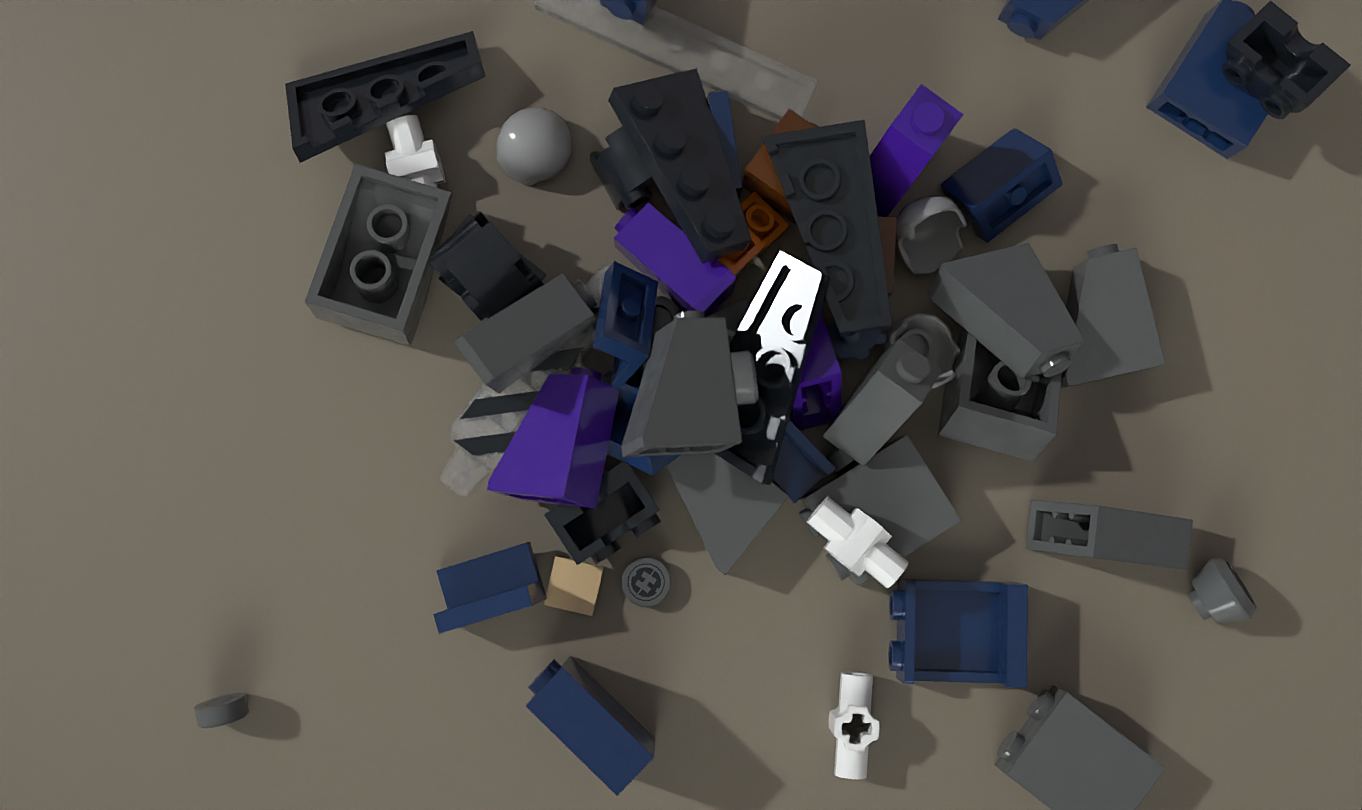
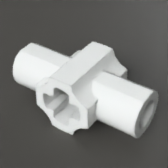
M406 115L387 122L386 125L394 149L385 152L388 173L438 188V184L445 183L444 169L435 142L433 140H424L418 116Z
M827 496L807 520L810 526L829 540L823 548L859 577L864 571H867L882 585L889 588L908 566L909 562L886 544L892 536L880 524L858 508H855L849 514Z
M841 672L839 706L836 709L830 710L829 729L836 737L834 774L837 777L846 779L867 778L868 747L872 741L878 740L879 721L871 714L873 675ZM853 714H857L865 724L864 727H856L854 735L850 736L847 730L842 727V724L851 722Z

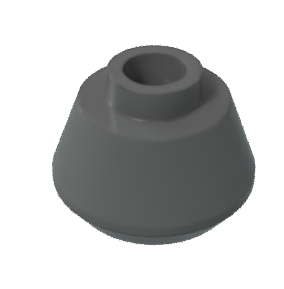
M1211 558L1191 581L1195 590L1190 592L1188 597L1203 620L1213 617L1218 624L1251 619L1256 610V605L1242 580L1226 559Z

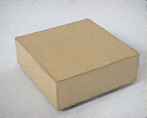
M555 556L546 593L547 599L544 605L593 616L604 566L587 562L577 565L573 559Z

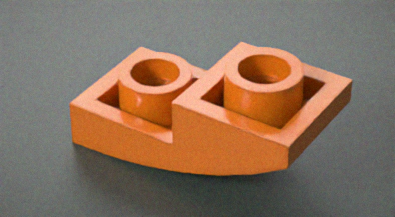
M756 192L752 193L741 204L752 240L744 251L716 259L735 276L768 249L790 226Z

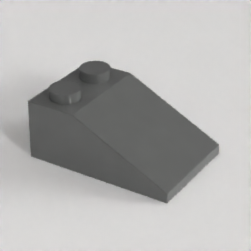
M355 163L305 299L306 305L314 316L324 321L411 346L427 300L434 267L428 260L436 254L434 250L441 244L452 193Z
M961 326L957 340L960 353L952 367L956 376L947 382L945 386L938 436L1033 462L1057 434L1062 372L1052 377H1044L1042 373L1022 379Z

